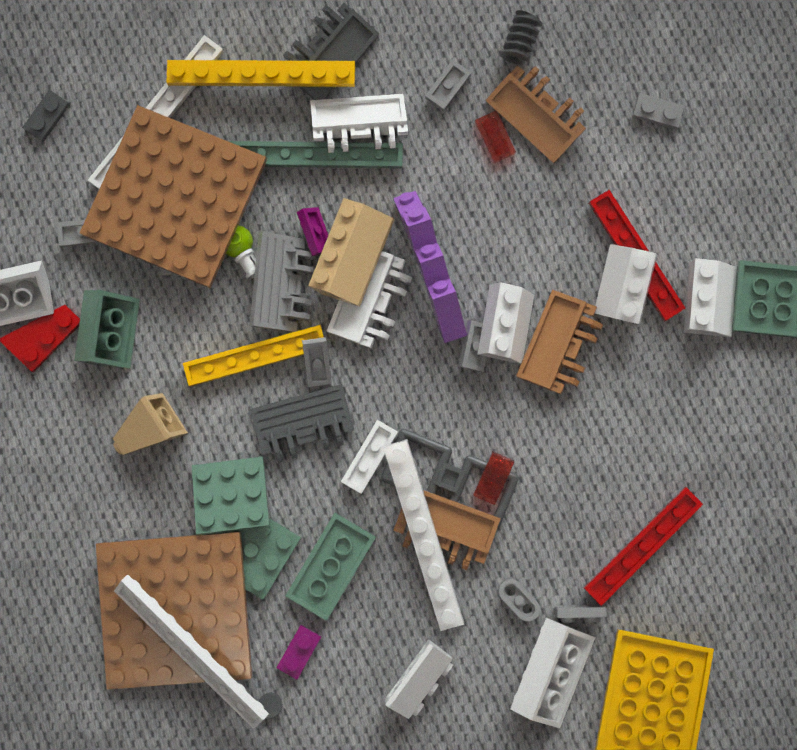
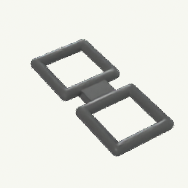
M407 429L399 431L395 443L409 440L441 453L428 489L423 488L427 492L436 494L438 487H442L452 491L449 500L460 503L458 501L472 466L508 480L494 515L501 518L498 527L501 525L519 480V476L516 473L471 455L465 458L461 469L448 464L452 454L451 447ZM387 461L381 475V480L395 486Z

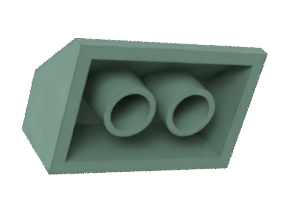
M85 290L74 361L130 369L140 299L103 290Z

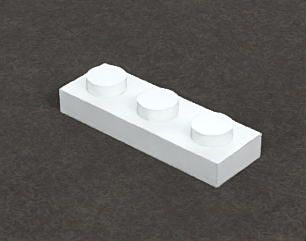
M377 420L341 482L362 494L385 455L383 447L393 442L398 431Z

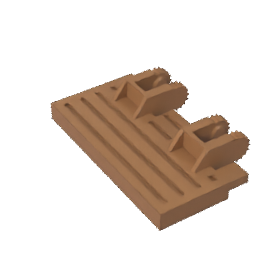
M517 65L485 101L549 160L555 163L586 130L580 122L572 129L570 128L584 113V110L582 108L577 109L572 117L564 123L560 117L572 106L574 101L569 98L554 114L552 111L559 103L545 90L538 98L536 97L550 79L547 76L542 78L538 85L530 92L526 86L537 76L539 69L535 66L519 82L518 80L525 72Z
M552 290L516 377L558 394H562L565 385L556 380L578 387L579 381L577 379L563 375L561 371L563 367H566L577 373H584L585 367L565 360V357L576 360L583 343L582 340L596 344L597 337L580 331L579 328L581 324H584L596 330L602 329V323L583 316L584 313L594 317L597 306Z
M423 490L441 548L448 551L451 542L455 541L447 563L453 565L456 561L460 544H463L469 548L462 561V569H468L474 549L478 550L474 560L484 564L501 518ZM401 508L393 531L403 534L407 522ZM409 529L402 546L408 548L412 541Z

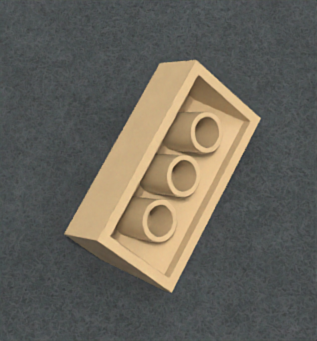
M343 198L308 286L322 295L360 307L395 219L365 204Z

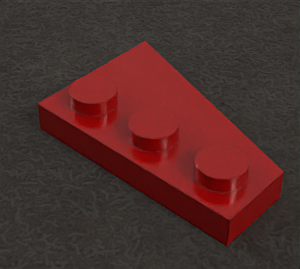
M64 304L55 309L53 314L41 316L1 337L0 342L34 373L79 327L80 318Z

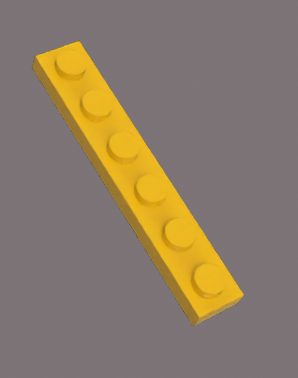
M321 325L185 362L183 367L188 386H195L304 355L302 340L324 337Z

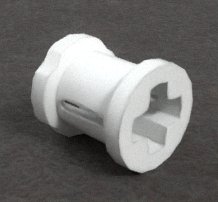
M248 249L235 258L236 263H240L247 275L245 277L247 280L253 279L255 275L256 258L253 255V249Z

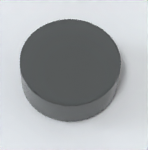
M266 693L258 701L269 713L266 718H274L282 710V700L276 693Z

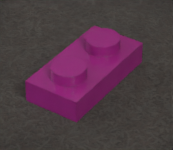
M319 207L302 208L297 211V215L312 256L321 255L329 235Z
M300 625L276 668L297 680L322 636Z

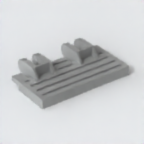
M265 231L258 233L250 316L251 327L296 332L298 322L288 321V318L310 320V314L293 311V305L311 306L312 300L290 296H300L302 276L292 274L293 271L313 274L315 270L312 266L297 264L298 258L306 260L316 259V256H312L311 252L303 250L305 249V239Z

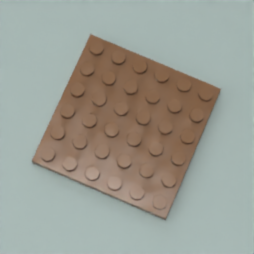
M137 105L80 230V234L211 288L268 159L266 156Z
M241 532L96 543L107 690L205 682L114 592L121 580L127 575L137 581L141 588L150 597H153L167 614L173 616L176 623L184 631L189 632L194 640L203 649H206L211 654V657L220 666H223L234 680L252 678Z

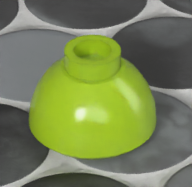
M238 225L226 252L228 256L236 258L242 252L252 248L253 237L247 228Z

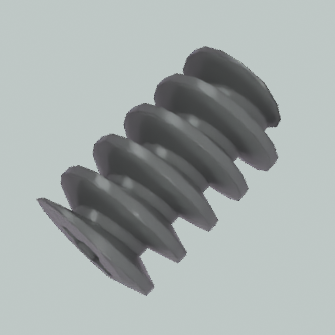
M516 10V16L512 21L513 25L510 26V33L506 37L507 42L504 43V50L501 51L500 55L510 63L521 64L522 60H530V56L525 52H532L533 48L528 43H536V39L531 35H538L539 30L535 27H541L543 23L529 12Z

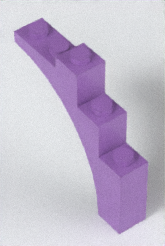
M416 191L403 193L393 199L422 274L440 334L444 343L465 337L467 333L457 294L449 278L443 253L437 243L431 218L426 208L423 207Z

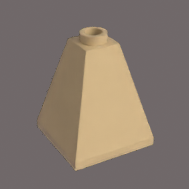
M163 393L148 395L138 401L114 436L113 440L115 442L113 445L119 454L124 455L184 436L188 432Z

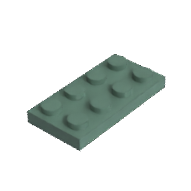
M334 513L285 596L327 621L376 536L339 514Z

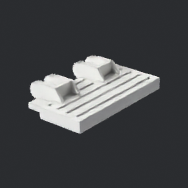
M403 94L310 100L314 141H324L323 133H326L328 153L334 152L333 139L342 138L341 147L343 152L348 151L347 131H350L351 139L370 138L371 129H373L375 149H381L382 140L380 135H388L390 148H396L394 128H397L398 135H408Z
M382 251L360 307L339 300L327 332L372 348L375 339L367 336L366 333L388 340L390 335L384 331L373 329V323L377 321L386 326L393 327L395 321L375 314V311L385 314L392 294L383 290L405 297L406 290L389 283L391 278L411 283L412 277L392 270V267L402 270L406 261Z

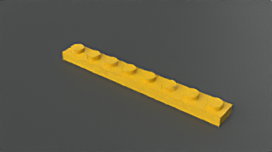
M167 60L166 83L168 86L355 87V61Z

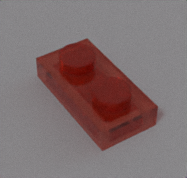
M497 111L475 120V124L494 164L516 154L515 148Z
M492 451L473 496L495 505L514 465V460Z

